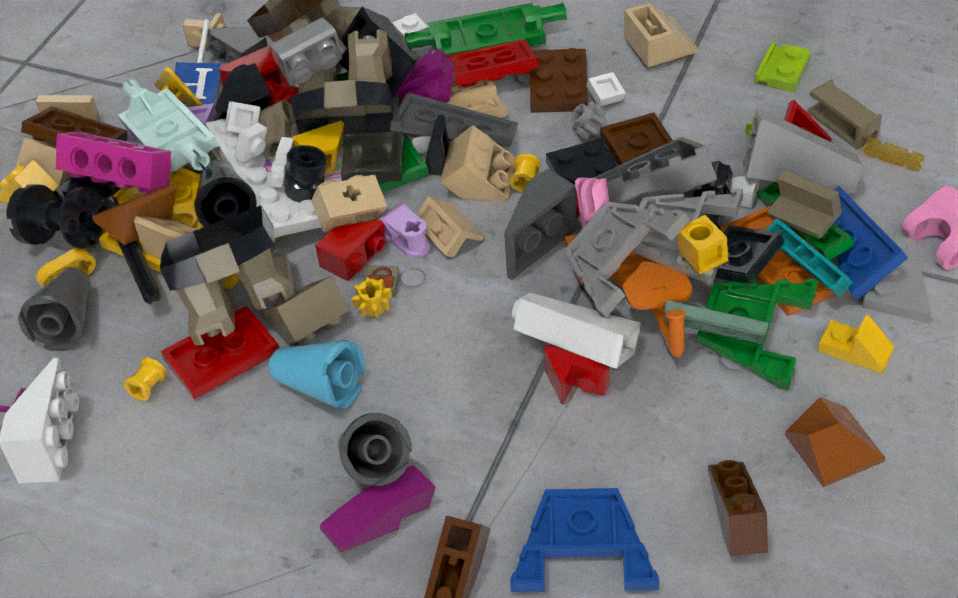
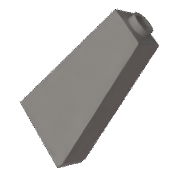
M756 109L742 164L747 178L778 182L777 178L785 170L835 190L840 186L846 193L855 194L857 185L863 182L865 168L857 154L764 110Z

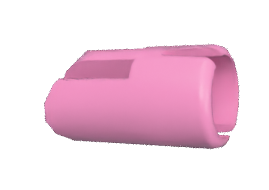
M581 177L575 181L582 229L605 202H610L605 178Z

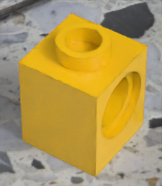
M706 215L688 222L677 234L679 253L699 274L705 273L728 261L727 237Z

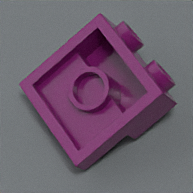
M442 49L429 51L415 63L412 72L406 76L398 89V108L407 93L444 103L450 101L454 63Z

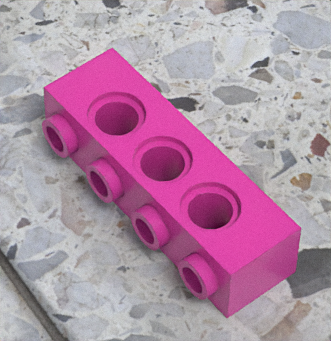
M82 132L57 134L56 169L68 172L70 177L83 178L89 176L92 182L107 183L112 181L115 182L114 186L132 188L135 186L139 187V192L148 193L170 185L171 151Z

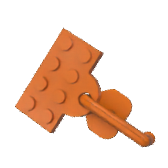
M578 234L565 236L566 248ZM631 252L621 263L619 269L608 279L612 278L618 286L623 288V293L631 307L639 310H651L670 353L674 358H680L685 350L684 318L686 311L682 309L668 311L666 318L669 319V323H665L663 321L664 310L667 300L678 303L687 301L692 296V285L687 275ZM577 274L581 285L584 284L581 277Z

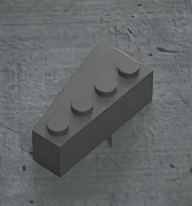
M684 137L677 138L593 177L606 179L610 202L637 205L638 207L643 197L681 194L717 180L706 145Z

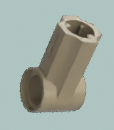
M287 100L271 105L259 113V123L267 128L264 151L269 157H276L281 137L291 138V125L295 124L292 106Z

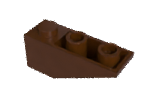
M725 460L719 464L708 465L722 535L730 556L768 552L767 511L744 462Z

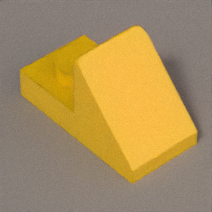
M866 314L859 329L831 320L819 342L818 351L883 374L895 346L873 319Z

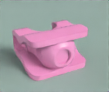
M945 186L937 190L924 204L908 214L902 225V233L908 238L916 239V241L927 236H939L945 239L936 252V262L946 270H952L958 266V190L952 186Z

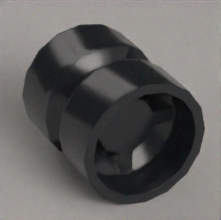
M301 145L290 149L287 153L285 194L291 200L299 203L303 200H312L317 186L325 182L326 155L322 150L313 146Z

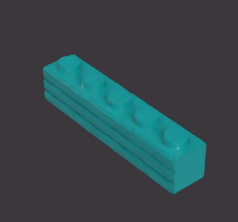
M778 218L765 230L781 233L785 243L780 249L812 276L819 279L818 281L839 298L853 284L844 272Z

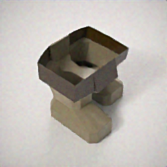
M269 0L247 21L258 38L268 36L272 41L276 42L308 24L324 18L336 30L341 54H343L347 48L340 39L361 7L341 6L339 0Z

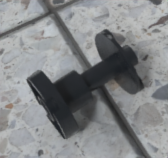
M28 184L26 187L18 188L13 192L7 205L6 215L7 219H11L13 229L9 228L12 236L20 243L28 245L44 244L54 236L56 231L61 230L63 238L70 246L83 249L95 248L98 245L103 228L94 222L92 216L109 209L105 202L101 201L100 196L93 189L88 187L73 189L65 196L61 203L57 201L55 194L48 187L40 184Z

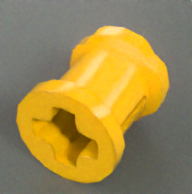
M524 153L515 158V173L510 178L511 187L523 193L526 184L540 170V161L536 156Z
M144 357L139 362L140 367L132 377H127L123 382V387L127 393L140 401H147L151 396V389L158 381H163L167 376L163 365L150 357Z

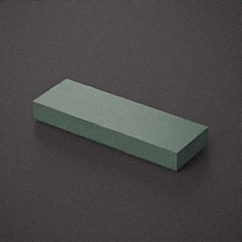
M666 301L663 319L665 323H669V319L666 318L668 311L682 309L686 311L684 326L687 328L758 344L764 341L768 322L674 301Z

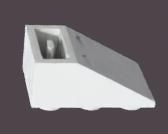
M59 357L53 358L4 416L0 432V447L19 484L58 482L61 478L62 468L66 467L68 463L67 443L68 439L73 437L72 418L73 413L78 411L79 398L78 394L71 389L69 373L64 371Z

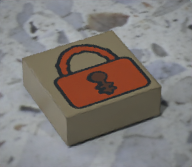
M367 265L364 281L367 277L377 281L383 279L385 288H391L392 297H395L399 267Z

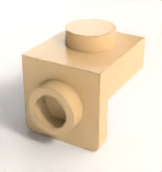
M216 13L212 21H209L208 30L228 28L224 23L222 13ZM186 18L182 24L187 46L200 48L204 20ZM207 34V40H206V46H205V48H206V49H209V47H208L209 38H208V34Z

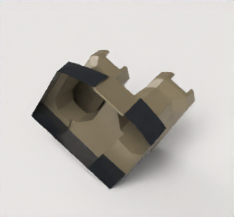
M377 30V38L367 35L363 39H359L358 31L348 35L349 75L347 81H338L334 66L327 70H320L304 83H298V94L290 96L293 117L299 134L338 121L344 123L343 137L389 134L393 132L390 131L391 120L394 117L393 98L389 85L386 83L392 76V61L387 32Z
M261 205L165 243L161 255L160 270L169 290H176L189 312L188 332L194 345L205 344L202 337L205 333L212 337L222 331L225 337L235 330V302L230 291L222 286L220 279L236 273L244 284L255 309L266 308L264 298L268 297L269 301H274L281 297L280 292H282L286 301L295 294L293 269L286 254L273 252L272 247L275 245L274 225Z

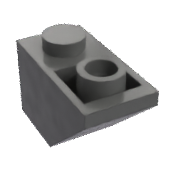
M250 27L214 28L208 30V47L211 53L227 63L268 46L266 37L258 38Z

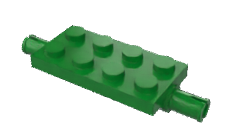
M532 3L428 22V29L404 33L405 42L409 50L431 45L435 50L442 49L447 56L525 39L528 45L533 47L546 43V34L543 30L544 23L567 20V11L564 3L541 8L539 5L533 6Z

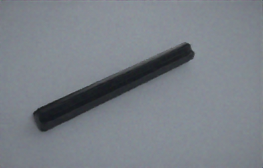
M114 196L102 199V202H105L109 209L119 205L117 198ZM117 240L144 302L151 304L154 301H159L161 298L159 288L137 241L135 240L124 245Z

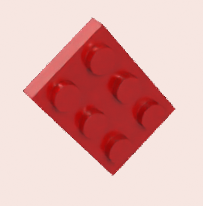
M525 39L448 56L454 63L453 80L456 86L470 87L479 81L487 79L497 81L505 75L514 73L524 75L532 69L539 68L537 57Z
M244 306L235 311V330L224 337L222 331L212 337L205 333L202 335L205 342L204 345H194L191 336H188L161 351L164 361L195 400L269 359L279 349V344L251 310Z

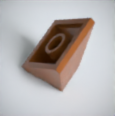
M821 397L785 432L789 442L822 487L885 461V456L847 407Z

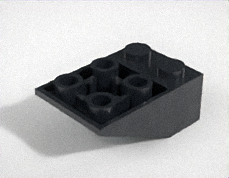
M362 6L340 39L347 49L342 54V59L339 62L349 72L348 35L352 32L358 31L359 39H363L367 35L377 38V30L387 32L392 61V76L386 83H388L391 95L394 97L406 76L412 72L417 60L389 18Z

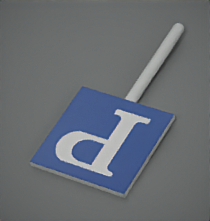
M205 19L197 63L176 62L174 73L204 105L212 103L216 105L220 81L218 67L222 66V64L203 63L209 28V20Z

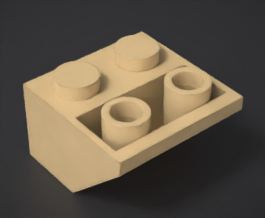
M650 2L624 10V37L647 68L698 53L697 46L674 17Z
M472 125L450 142L440 183L464 200L505 202L509 198L510 178L514 173L515 157L508 150L503 149L494 142L486 133Z

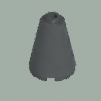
M65 268L22 305L18 321L20 329L29 340L34 342L36 339L44 343L43 348L48 350L61 351L72 348L82 337L90 289V279L87 274L78 268Z
M369 413L355 419L340 435L337 445L341 462L346 472L357 482L369 486H384L396 481L406 471L409 464L407 463L409 455L412 452V442L407 429L399 420L382 413Z

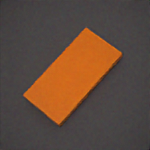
M770 206L727 223L721 227L720 231L723 233L729 225L765 231L774 221V219L768 217L767 211ZM779 249L755 280L760 285L776 284L777 280L789 279L790 283H805L806 279L815 277L782 249ZM818 281L813 305L835 296L820 281ZM777 303L787 316L804 309Z

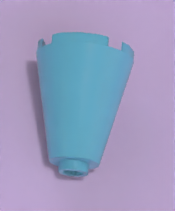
M346 340L279 348L270 357L268 363L270 374L275 381L334 408H347L356 400L362 385H357L359 374L364 375L365 372L364 356L360 347Z

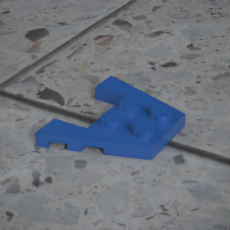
M618 488L545 489L531 525L530 535L520 553L518 566L510 579L511 592H545L544 559L565 557H623L625 591L659 590V576L651 566L648 552L644 544L639 540L635 531V524Z

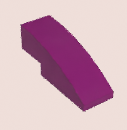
M414 465L409 466L396 481L384 486H370L357 494L325 519L320 525V530L340 552L346 551L398 530L402 518L428 509L435 486Z

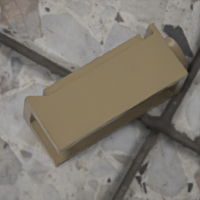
M832 79L810 91V96L820 102L808 108L807 113L856 150L868 143L874 142L878 138L882 114L876 115L850 95L836 87Z

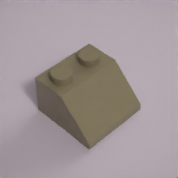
M332 276L309 283L295 291V294L285 301L283 298L262 310L260 314L287 344L298 342L299 345H303L316 337L314 331L323 326L326 329H330L343 321L341 315L350 311Z

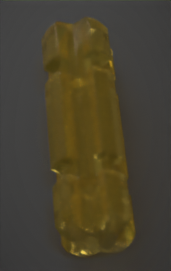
M869 138L864 147V154L876 158L877 155L880 156V160L902 167L906 164L908 169L919 171L924 162V155L912 151L911 154L908 153L909 149L887 142L883 145L880 140Z

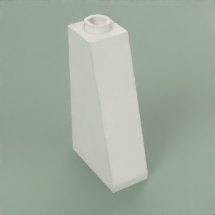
M528 293L520 297L519 300H516L512 310V318L515 319L513 330L617 369L635 354L641 327L640 322L611 314L606 318L599 311L534 293Z

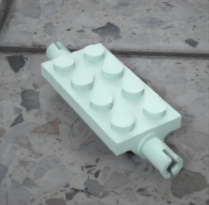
M134 79L129 80L133 86L125 82L122 86V91L130 99L128 110L118 115L122 125L141 145L170 150V173L180 170L187 163H190L195 170H203L198 163H201L204 167L210 163L208 153L219 146L216 137L168 88L155 93L142 88Z

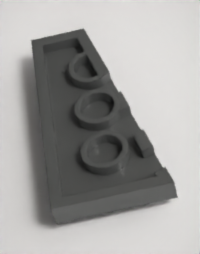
M407 93L391 120L390 131L431 136L437 116L444 115L449 139H455L474 125L480 131L486 133L498 145L510 147L517 132L518 122Z

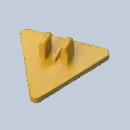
M169 67L163 70L154 84L161 91L168 88L181 102L183 101L191 106L204 105Z

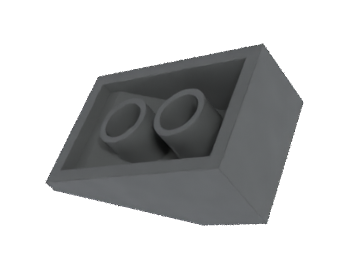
M546 169L526 184L504 232L507 277L511 280L562 242L565 236H569L576 231V187L550 169Z

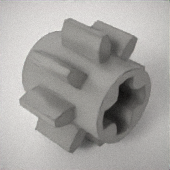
M592 101L589 102L588 106L585 104L578 105L571 115V122L574 124L572 129L586 140L590 134L594 137L599 136L600 127L607 125V119L603 117L606 111Z

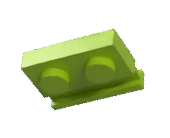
M772 41L755 74L754 83L765 82L767 87L794 93L809 63L811 50L784 44L783 47L776 46V42Z

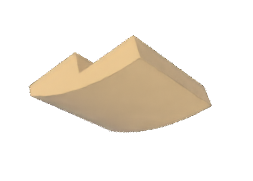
M488 79L479 81L470 87L452 85L450 101L446 103L499 118L508 116L506 105L497 96L496 85L493 81Z

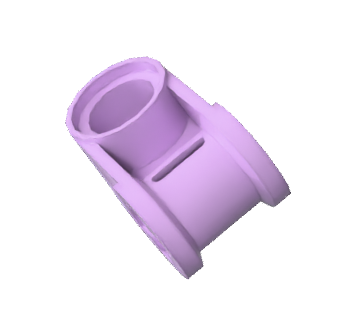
M400 203L376 219L384 223L386 240L394 244L406 256L421 258L429 253L431 246L430 241L425 236L427 231L426 222L413 213L405 204Z

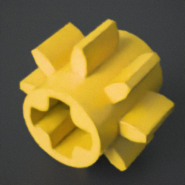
M367 277L360 285L354 286L356 296L352 297L354 307H360L362 317L369 315L378 318L384 310H390L388 300L393 298L391 288H385L383 279L377 281Z

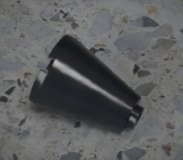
M211 160L207 166L202 167L203 170L200 173L194 207L198 221L204 227L256 207L257 202L253 189L227 163L221 160Z

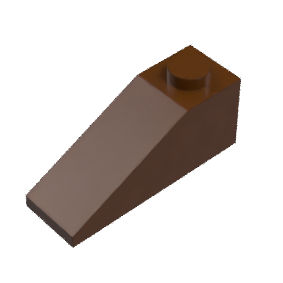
M446 515L424 598H469L482 564L490 528L482 524Z

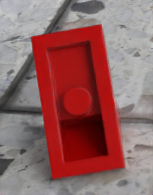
M546 345L544 349L545 372L561 404L564 403L573 386L585 392H593L605 396L610 386L609 366Z

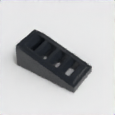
M438 115L435 120L425 160L428 166V173L433 175H442L450 144L444 115Z

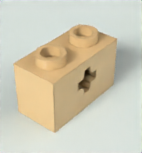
M356 175L344 181L335 182L329 180L317 186L311 200L323 233L331 231L335 226L376 220L384 214L387 208L375 175L365 177L363 175Z

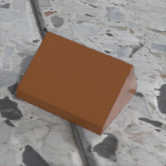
M172 184L137 196L92 216V218L101 228L126 245L139 239L134 224L135 216L171 219L176 195L175 185Z

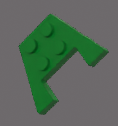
M809 278L806 279L805 283H790L789 279L777 280L776 284L757 285L756 281H753L751 284L740 282L714 283L706 309L768 322L766 335L763 343L758 344L698 330L697 342L777 386L789 390L797 358L764 351V344L776 304L780 303L811 310L819 279Z

